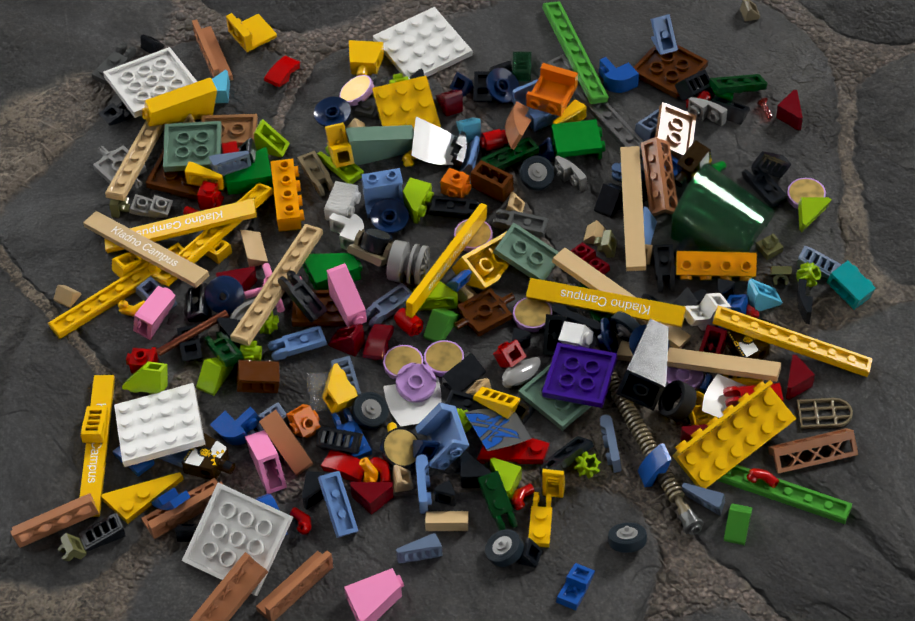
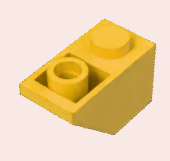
M338 363L333 365L328 374L322 396L332 414L351 407L354 400L358 397L355 387L350 384L345 371L339 367Z

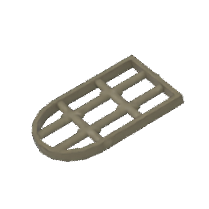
M840 398L797 400L801 429L837 428L847 425L852 419L853 410L851 405ZM831 402V405L829 407H817L816 403ZM834 402L842 403L845 406H834ZM801 403H813V406L810 408H800ZM837 409H849L850 415L836 416L835 411ZM832 410L833 415L818 417V411ZM801 411H814L815 416L802 417ZM848 418L845 422L837 423L839 419ZM833 419L834 424H820L819 421ZM816 420V425H803L802 421Z

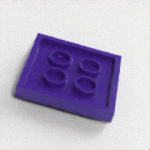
M557 343L542 390V397L603 408L617 361V353Z

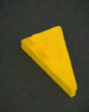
M178 472L101 495V498L120 518L129 524L152 505V501L177 486L184 478Z

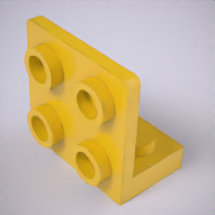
M232 13L226 16L228 32L246 52L277 37L276 32L260 14H256L244 21L236 18Z

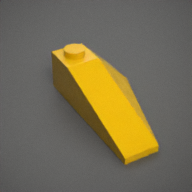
M506 232L463 255L451 268L456 275L468 269L472 272L470 280L466 285L484 290L500 279L501 275L508 268L509 263L495 255L493 251Z

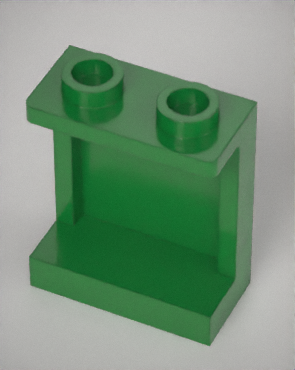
M596 119L552 124V141L555 157L565 158L567 156L597 153L598 160L602 159V152H605V142L601 141L602 128L601 126L598 127Z

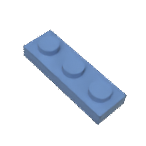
M340 471L319 476L318 481L336 537L339 538L357 533V524Z

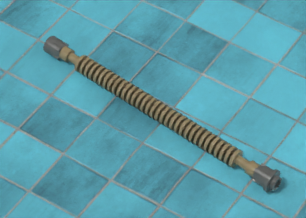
M593 334V341L589 348L601 350L598 339ZM614 370L608 392L646 458L657 447V444L633 401L616 394L621 381ZM668 467L666 473L657 475V480L670 503H676L679 518L684 526V533L698 534L702 530L704 523L692 511L689 505L685 504L683 500L685 494L672 470Z

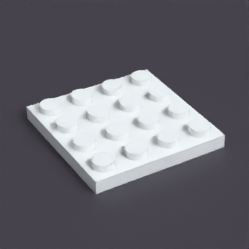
M435 7L373 35V41L384 43V54L396 69L402 73L403 77L408 76V79L419 69L424 71V76L429 77L473 56V50Z
M170 47L103 72L104 78L134 118L142 116L145 100L197 82Z
M193 383L114 405L124 467L205 445L197 395Z
M217 483L182 561L223 580L246 552L269 572L293 516L221 483ZM266 576L251 594L258 596Z

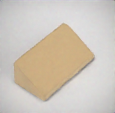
M240 230L249 267L268 263L261 233Z
M426 511L425 529L426 531H468V511Z

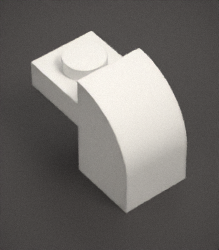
M332 213L329 217L330 230L340 234V248L347 250L348 245L354 243L358 231L364 229L362 219L354 213L350 219Z
M710 293L704 296L699 305L685 306L686 312L684 317L691 326H699L704 331L708 324L715 326L712 322L718 305L728 309L731 306L721 293Z

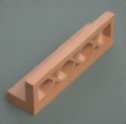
M197 19L193 20L194 36L212 77H216L226 69L229 74V80H233L231 70L211 26L201 29Z
M654 137L641 143L649 211L653 216L665 212L677 215L679 214L670 143Z
M848 428L768 446L769 454L774 456L777 473L858 455L854 430ZM850 440L852 451L843 453L838 449L843 441ZM825 445L833 448L828 457L818 454ZM809 450L813 453L809 461L803 462L798 459L802 451ZM788 454L793 458L789 466L781 467L779 456Z
M213 478L189 491L190 498L172 510L157 509L142 517L143 524L152 537L156 539L179 524H183L203 513L218 482Z
M91 493L12 527L11 534L21 548L99 513Z
M319 551L314 553L256 606L257 611L268 621H275L333 568L332 554L328 551L323 554Z
M245 552L189 621H229L268 571Z

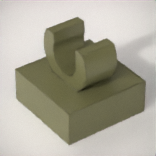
M128 197L124 201L110 199L111 217L119 218L120 211L129 212L130 204H128Z
M604 230L603 237L595 238L594 246L598 245L597 252H604L607 258L615 256L617 240L611 230Z
M774 234L756 242L757 250L766 260L783 252L784 247Z
M771 266L770 276H775L773 278V285H777L778 278H783L784 286H787L789 282L787 276L792 274V266Z
M65 533L60 538L62 545L58 547V551L66 552L62 557L63 560L71 561L73 557L82 559L87 555L80 538Z

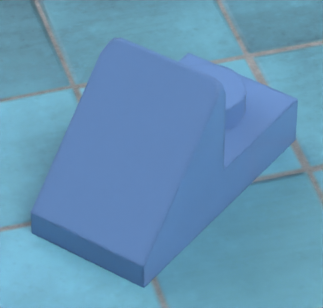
M670 14L650 19L654 33L651 39L658 53L662 55L677 51L678 48Z

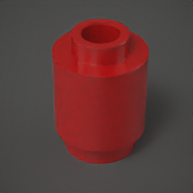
M496 129L484 132L479 137L480 146L485 151L502 148L508 144L505 130Z
M401 308L396 312L394 316L396 325L409 336L418 335L422 331L423 321L417 315H414L413 318L406 316L405 308Z

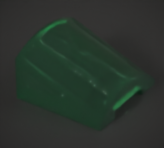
M706 163L687 186L672 215L671 238L681 242L683 239L692 237L699 250L703 252L750 253L751 247L764 226L767 227L775 211Z

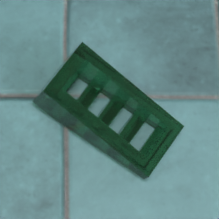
M513 52L512 74H514L518 81H531L532 52Z

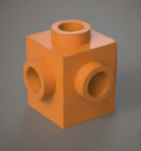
M451 168L447 170L440 181L441 193L449 197L464 198L465 195L469 194L472 187L470 175Z
M302 404L286 414L290 421V430L294 435L308 438L316 433L315 430L321 427L318 422L320 418L310 405Z

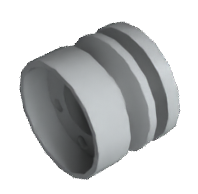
M395 240L388 257L387 279L401 283L405 276H407V283L409 285L415 283L418 286L429 271V246L423 245L420 248L419 244H415L410 252L409 242Z

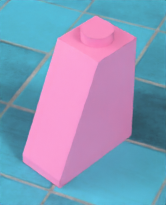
M344 263L327 270L329 294L347 327L367 322L366 309L346 264Z
M158 286L134 315L133 331L151 340L174 305L176 295L170 289Z
M265 430L245 436L249 453L266 493L270 494L287 488L278 453Z
M392 568L345 586V596L356 621H377L402 597L401 588L404 587L401 576H396Z

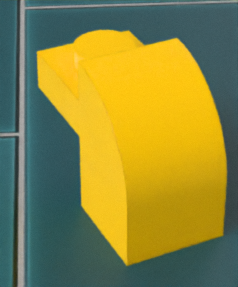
M344 123L326 126L327 145L334 166L339 168L355 164Z

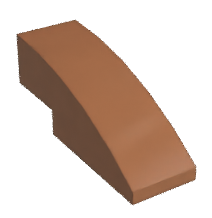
M516 101L509 113L505 125L507 140L513 150L531 122V119L526 117L530 108Z
M274 410L259 421L296 476L313 465V462L277 410Z

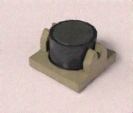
M362 229L355 236L354 243L348 245L347 252L380 267L388 263L389 253L394 243L392 242L393 237L380 229Z

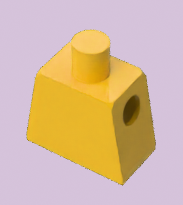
M349 40L351 74L356 75V77L359 75L377 74L384 58V43Z

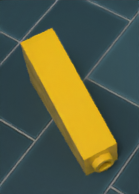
M207 78L145 100L144 108H142V117L146 119L149 126L183 122L189 114H192L194 120L201 119V115H213L217 89L212 79Z

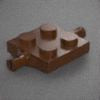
M489 288L458 304L457 310L463 319L454 322L456 330L468 325L478 336H481L511 320L512 313L508 310L506 304L515 300V296L513 293L500 297Z

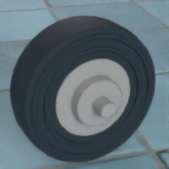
M533 156L523 162L520 168V179L528 189L540 191L547 188L553 181L554 168L546 158Z
M618 311L610 319V324L614 331L627 342H629L633 330L640 326L635 318L622 311Z
M365 392L354 400L351 413L354 421L359 426L365 429H375L386 421L389 408L386 400L381 395L375 392Z
M621 523L609 530L608 542L615 551L623 553L635 552L646 545L647 533L645 528L639 524Z
M505 529L491 536L486 544L485 553L492 564L498 567H506L515 563L520 558L524 544L521 537L515 531Z

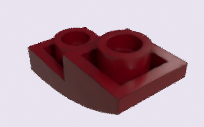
M583 242L571 250L572 253L605 275L610 271V265L598 258L595 250Z
M373 325L365 344L363 358H371L372 360L383 359L389 349L388 341L394 333L393 325Z

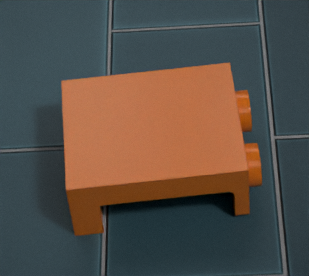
M543 63L540 67V77L532 92L528 91L526 94V106L549 114L562 116L578 86V73Z

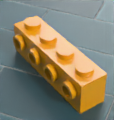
M293 159L270 161L278 230L281 232L302 229L301 221H305L303 209L299 210V206H303L302 195L297 193L301 191L300 180H296V177H299L298 166H294Z
M676 252V276H680V280H692V276L700 277V280H712V277H720V279L732 281V277L740 278V281H749L756 277L757 253Z

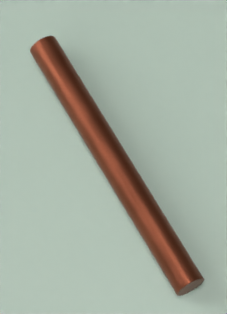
M224 310L159 347L156 349L157 354L162 356L179 346L180 343L186 342L217 324V318L229 317L227 311Z

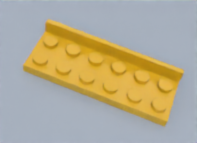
M771 380L767 383L760 382L753 388L754 393L751 395L748 393L744 394L737 400L739 402L738 405L733 407L731 404L722 412L724 414L718 419L715 416L707 423L708 427L702 430L699 428L691 435L693 439L689 442L684 440L675 447L677 451L673 454V458L696 486L707 489L796 420V417L770 387L773 384Z

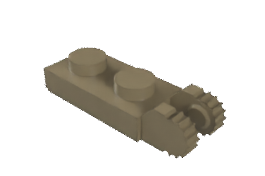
M315 151L297 157L298 163L313 187L316 188L320 197L325 196V191L321 184L326 182L328 189L332 191L334 183Z

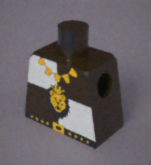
M697 140L692 143L677 162L678 175L674 179L678 187L681 188L685 183L695 186L704 178L705 174L708 173L709 167L712 165L711 149Z
M727 329L726 345L733 356L762 360L769 355L770 343Z
M203 433L205 445L189 449L181 461L185 474L209 480L217 479L221 472L231 475L235 469V463L229 461L228 448Z

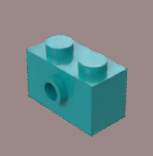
M848 260L834 270L826 282L853 310L871 298L876 289L873 283L866 279L859 272V269Z

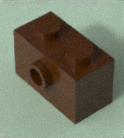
M482 160L470 172L472 188L498 201L504 202L514 190L513 175Z
M238 360L237 392L278 393L280 383L279 362L269 360Z

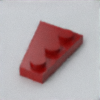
M531 438L515 445L487 451L483 445L477 461L485 464V461L497 458L503 461L517 462L518 464H543L549 451L550 443Z

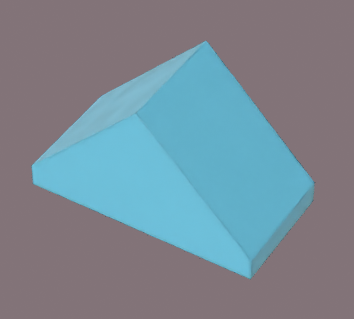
M225 69L212 79L217 89L215 103H229L230 80L228 71Z
M473 117L456 121L459 133L461 131L465 132L467 143H470L476 136L481 137V120L479 118Z
M754 279L748 281V302L755 310L763 311L780 306L783 303L774 287Z

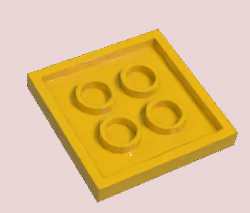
M427 76L372 88L382 126L412 125L414 129L415 118L418 117L441 128Z

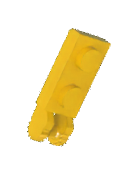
M534 492L528 538L532 539L539 547L549 548L552 523V493H547L546 507L538 506L540 500L539 492Z

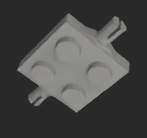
M124 145L110 152L104 146L99 147L97 150L103 157L93 164L94 170L109 184L129 151ZM145 165L141 169L138 176L147 171ZM136 178L133 185L139 188L142 186V182Z

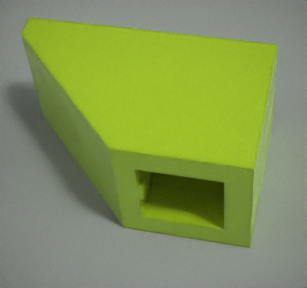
M410 178L403 190V201L413 222L418 224L420 218L425 216L427 205L432 202L434 192H432L431 183Z
M147 362L122 385V389L133 393L148 392L150 395L164 391L168 386L167 364Z

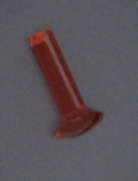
M762 98L757 104L762 106L767 119H771L773 116L767 105L768 99Z

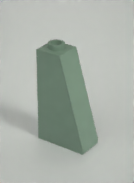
M412 125L345 128L348 143L351 145L354 163L357 166L403 155L412 150L414 136Z

